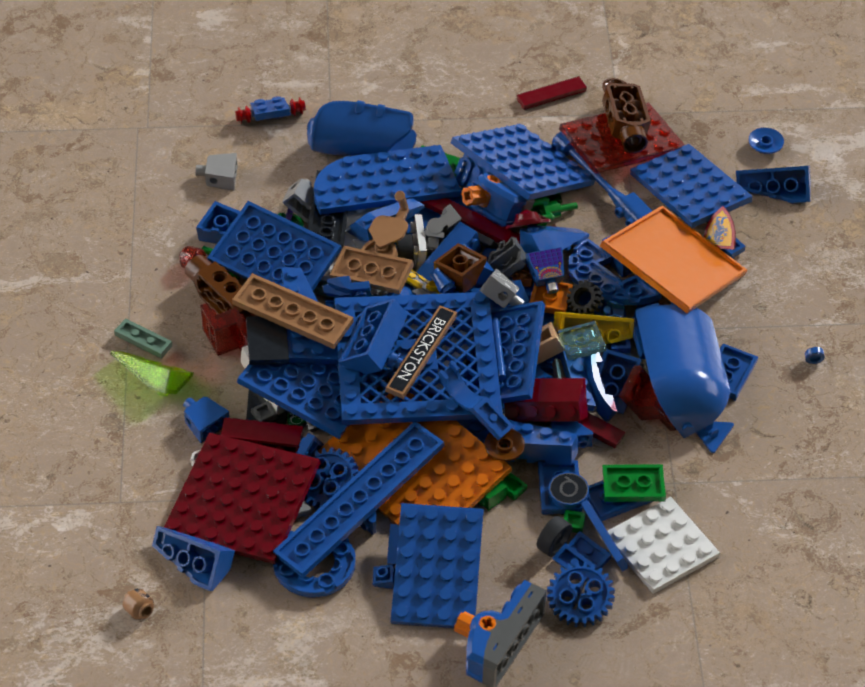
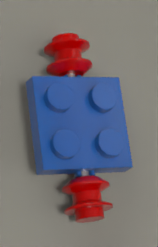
M279 96L273 97L271 100L258 99L250 103L251 111L248 106H245L244 110L238 107V111H235L236 121H240V124H242L243 120H247L250 123L252 117L258 121L290 116V111L294 116L296 112H300L303 115V111H306L305 101H301L300 97L298 101H294L291 98L289 104H287L285 98Z

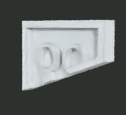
M415 214L414 222H410V233H413L412 244L415 272L424 264L427 253L423 218L419 214Z

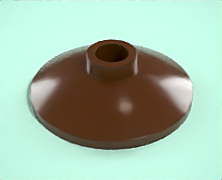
M511 429L499 441L489 433L485 438L484 445L486 452L492 458L500 461H511L523 453L525 441L518 431Z

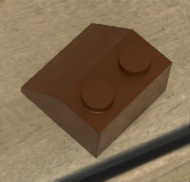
M458 243L433 262L434 269L439 268L455 282L456 291L465 293L476 285L487 262V257Z

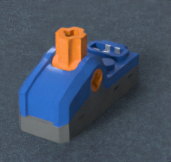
M466 154L460 157L454 173L456 174L458 184L463 188L461 192L462 202L466 206H471L478 214L483 215L501 227L513 225L515 216L525 209L531 211L535 202L534 199H525Z
M524 580L522 584L516 586L511 594L510 602L506 601L502 613L491 610L483 611L474 616L466 611L464 613L461 612L454 626V631L468 638L466 653L467 676L489 687L498 686L545 615L547 590Z

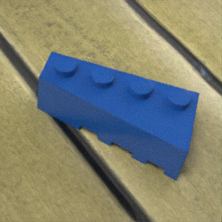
M214 201L196 227L199 241L217 244L240 211Z
M459 222L416 273L432 281L430 273L434 270L433 262L458 243L461 245L466 244L475 252L480 253L482 250L477 231Z

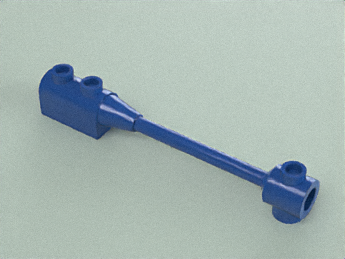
M561 131L554 136L551 144L552 148L564 153L565 156L571 155L585 170L591 173V176L608 193L614 203L616 216L619 219L622 217L626 219V226L652 212L634 192L624 195L613 188L575 150L579 144L575 133L567 134L565 131Z

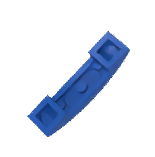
M594 345L585 356L583 366L597 407L596 411L604 421L609 422L616 414L617 408L613 395L605 394L598 371L602 359L598 346Z

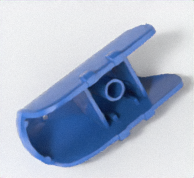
M359 100L357 102L332 101L326 103L307 124V141L312 151L338 156H356L411 149L416 144L417 136L416 132L412 129L414 117L411 112L388 108L382 104H378V106L366 104L365 101Z

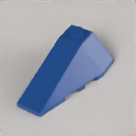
M413 198L406 199L409 212L405 221L425 208L424 204ZM397 202L368 212L347 227L346 232L362 241L369 242L373 240L369 232L373 220L380 215L395 217L400 208L399 203Z

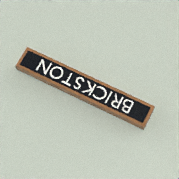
M443 306L438 307L387 384L386 392L404 399L456 319V311Z

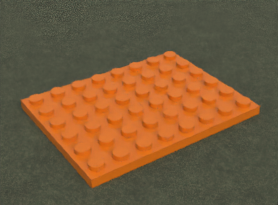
M409 392L406 397L412 399L415 395ZM390 393L386 396L389 400L395 398V396ZM456 420L417 422L444 441L445 447L377 510L393 524H399L401 503L473 508L512 471V467L505 461L492 458L486 452L485 445ZM413 422L350 425L340 439L333 436L318 450V453L321 454L323 448L329 452L331 447H333L336 453L340 448L343 453L347 452L349 457L352 456L359 467L357 470L361 471Z

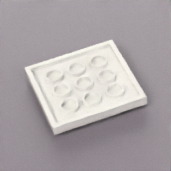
M672 497L608 530L609 535L626 563L653 594L720 556L717 548Z

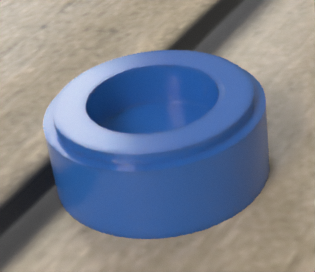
M812 347L805 351V360L810 364H818L825 358L824 350L820 347Z

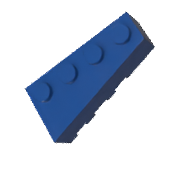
M509 420L514 426L512 429L518 431L525 441L524 451L516 459H527V463L544 460L545 464L572 465L578 454V434Z

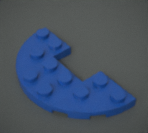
M590 239L579 243L569 256L568 273L572 282L579 284L578 281L584 282V280L594 283L603 292L601 296L604 297V302L615 301L623 305L651 304L662 297L661 293L639 276L634 275L622 281L603 267L612 262V256ZM584 292L585 294L589 295V297H591L590 292Z

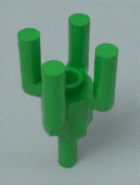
M540 197L534 199L535 202L531 211H536L539 215H543L552 221L560 218L561 212L578 209V204L574 202L560 205L557 201L549 202L548 197ZM548 222L536 225L546 226Z

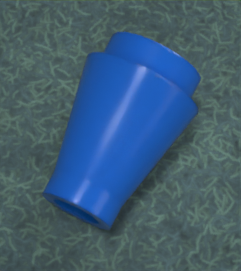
M439 268L434 269L430 273L440 294L453 293L455 291V282Z

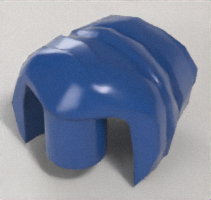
M609 301L602 309L601 314L602 316L624 318V305L618 304L615 301Z

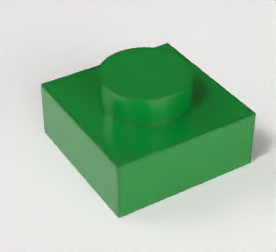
M565 510L564 520L572 524V532L578 533L580 531L583 533L585 512Z

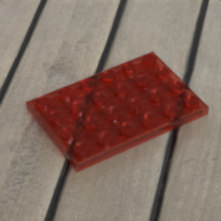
M649 102L646 103L651 119L647 133L648 144L639 153L626 152L621 139L612 136L605 113L561 123L559 130L562 131L595 174L652 160L685 145Z

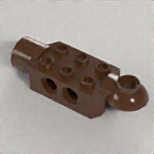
M618 78L604 80L602 83L604 91L602 103L612 136L621 139L623 148L628 153L643 151L648 144L647 133L651 119L641 87L633 83H626Z
M197 255L187 263L185 274L194 282L199 297L234 330L246 323V317L258 316L232 304V299L242 286L235 277H232L227 272L225 267L220 266L216 261L211 263L204 255Z

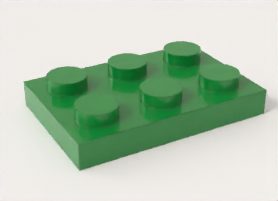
M663 464L602 465L604 502H662L666 500Z

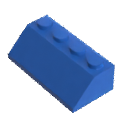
M395 298L365 307L338 362L340 365L365 374L380 372L384 368L385 362L391 353L395 341L398 339L399 332L404 326L408 315Z

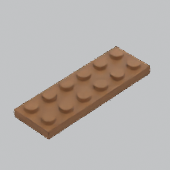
M253 273L232 299V304L333 349H335L354 322V317Z

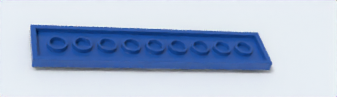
M413 422L274 549L273 553L277 555L280 561L304 578L445 447L444 441L419 423Z

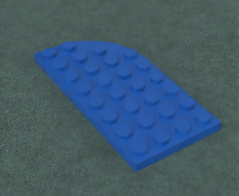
M433 145L389 151L387 153L380 152L346 156L327 165L318 174L314 183L313 194L319 214L322 215L388 206L398 202L394 197L397 191H403L406 199L413 198L420 202L461 196L462 190L442 146Z

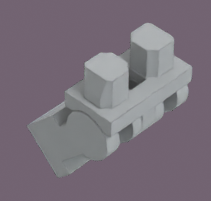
M451 204L444 208L439 218L429 220L424 230L427 248L426 255H431L440 245L443 237L447 236L462 219Z

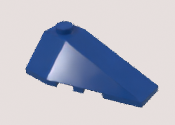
M810 166L736 171V183L748 192L790 203L811 202Z
M532 224L528 225L527 228L520 229V245L525 253L558 247L568 251L571 249L572 244L577 245L589 238V233L577 228Z
M161 526L156 527L152 546L167 560H171L181 573H185L194 585L209 591H213L228 574L235 550Z

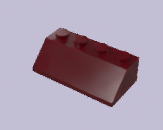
M536 378L532 399L504 403L505 417L516 422L581 421L588 417L585 378Z

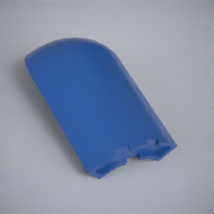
M672 302L671 305H659V303L635 310L654 392L670 422L681 436L686 438L714 422L723 412L729 400V383L713 321L705 312L698 308L685 313Z

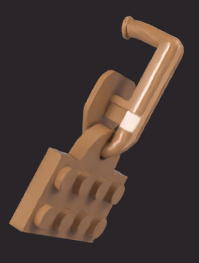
M397 191L394 196L400 206L396 216L380 215L376 217L369 228L373 240L367 242L362 249L344 246L330 273V278L350 276L352 283L369 281L373 289L396 294L401 293L414 266L413 260L398 257L394 244L402 240L408 230V223L405 219L409 212V207L403 191Z

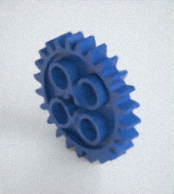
M333 447L330 448L329 452L323 448L321 454L317 450L315 451L314 458L320 460V465L304 499L309 507L313 504V507L317 510L319 506L324 505L359 472L357 470L359 467L352 456L349 457L347 452L343 453L340 448L336 453ZM336 488L334 492L329 493L330 490Z
M577 561L575 567L568 563L567 570L561 567V574L554 573L555 580L550 579L551 586L547 587V593H549L547 601H551L549 602V608H554L553 615L560 614V621L566 618L567 625L574 621L575 627L579 625V622H582L583 626L586 627L587 622L594 626V619L601 622L602 615L608 616L607 609H612L613 604L611 602H615V596L613 595L615 594V588L612 587L613 581L608 580L609 574L602 575L603 568H599L596 571L595 564L589 568L587 567V562L580 566ZM576 579L579 580L580 583L573 584L571 583V581ZM586 579H589V581L587 582V584H586L585 587H584V583H585ZM592 587H597V588H599L600 590L594 592V591H591L590 589H591ZM565 597L572 598V600L568 602L563 601L562 599ZM577 601H578V606H577V608L574 610L573 608H574V606L576 605V603H577ZM583 605H590L591 608H590V609H583L582 606H583Z

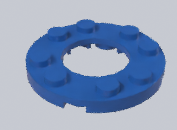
M346 538L331 552L335 560L334 567L329 573H324L316 578L314 576L302 578L279 559L276 564H273L274 573L281 585L294 594L311 598L327 596L343 588L352 578L356 566L355 550L350 544L349 539Z

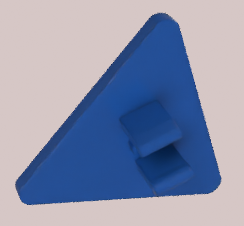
M712 422L709 426L696 433L711 453H715L734 427V424L732 422Z

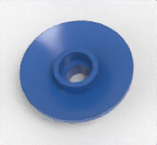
M767 127L753 130L748 139L750 146L755 151L764 154L776 153L784 145L782 134L775 129Z

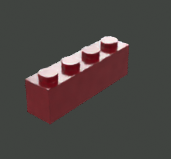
M226 417L221 431L222 436L293 453L298 451L300 442L304 437L302 426Z

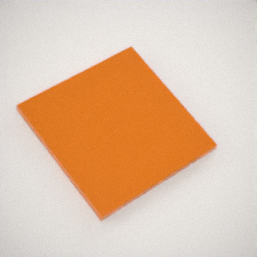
M660 206L603 240L600 244L602 249L685 313H689L743 277L747 272L746 268L664 206Z

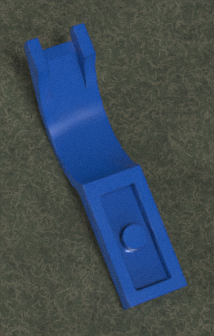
M452 360L448 364L449 368L446 371L441 369L437 373L447 393L460 407L471 411L499 441L514 426L486 396L482 397L475 394L465 385L460 375V368Z

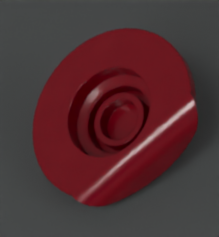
M525 209L515 216L513 225L505 226V229L551 222V219L539 215L535 211Z

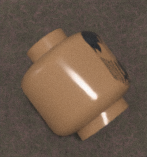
M136 588L126 593L123 600V608L134 619L141 620L152 614L154 601L143 589Z

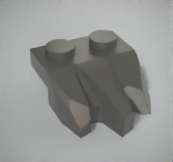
M511 237L508 242L505 240L501 241L496 251L490 252L488 263L494 270H499L509 279L516 271H521L525 267L526 254L515 237Z

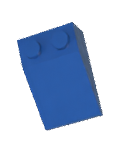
M605 349L598 371L605 394L613 395L617 413L624 415L639 382L644 363L642 359Z

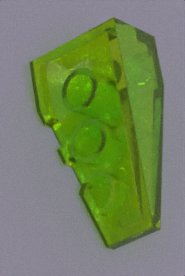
M111 350L110 353L145 385L156 390V394L161 396L177 394L194 374V372L176 366L162 365V362L148 360L124 351Z

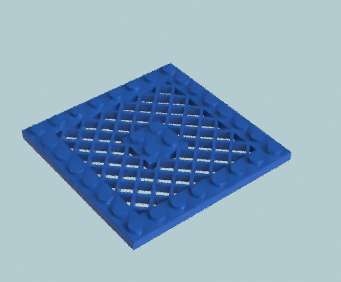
M482 292L335 298V309L354 317L353 324L337 345L338 362L367 306L395 298L408 314L406 318L408 321L401 328L396 345H393L385 364L393 352L396 354L401 353V358L405 359L439 306L457 312V317L453 322L457 326L454 329L452 327L449 328L448 334L443 337L408 393L410 392L415 395L412 399L406 396L404 399L395 396V398L389 400L386 397L389 393L386 392L388 383L385 380L391 379L397 369L391 371V368L387 369L384 367L380 371L383 373L381 377L376 376V372L370 374L362 373L364 375L359 378V371L338 363L342 425L477 419L471 411L460 407L452 398L447 396L445 387L441 390L435 387L438 383L444 386L437 373L438 369L446 371L449 366L447 367L443 364L445 360L450 362L453 360L462 370L460 375L465 385L475 394L482 397L486 396L503 414L489 297ZM461 314L466 317L463 321L458 318ZM424 316L427 320L422 322L419 318ZM413 323L418 326L416 330L410 327ZM462 329L468 332L465 336L459 333ZM404 331L409 334L407 338L401 335ZM453 337L459 340L456 344L450 341ZM465 344L470 348L465 351L461 346ZM446 345L450 349L448 351H444L442 347ZM457 352L461 356L456 359L452 354ZM465 359L471 362L468 366L462 363ZM468 374L473 379L468 381L464 377ZM429 376L433 381L428 383L424 379ZM368 379L374 381L370 386L365 383ZM420 384L424 389L419 391L415 387ZM378 386H381V387L384 388L385 390H383L381 393H379V392H378L377 390H375V389H376ZM360 387L365 390V391H363L361 394H360ZM429 391L435 395L431 399L426 396ZM369 394L375 397L372 401L366 398Z

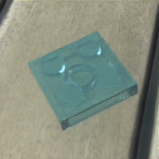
M595 321L558 330V336L568 360L606 351V345Z

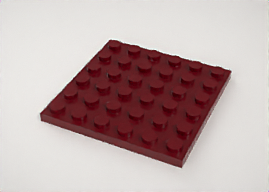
M209 433L164 528L235 550L234 554L276 564L278 558L273 553V550L288 537L319 468L320 460Z

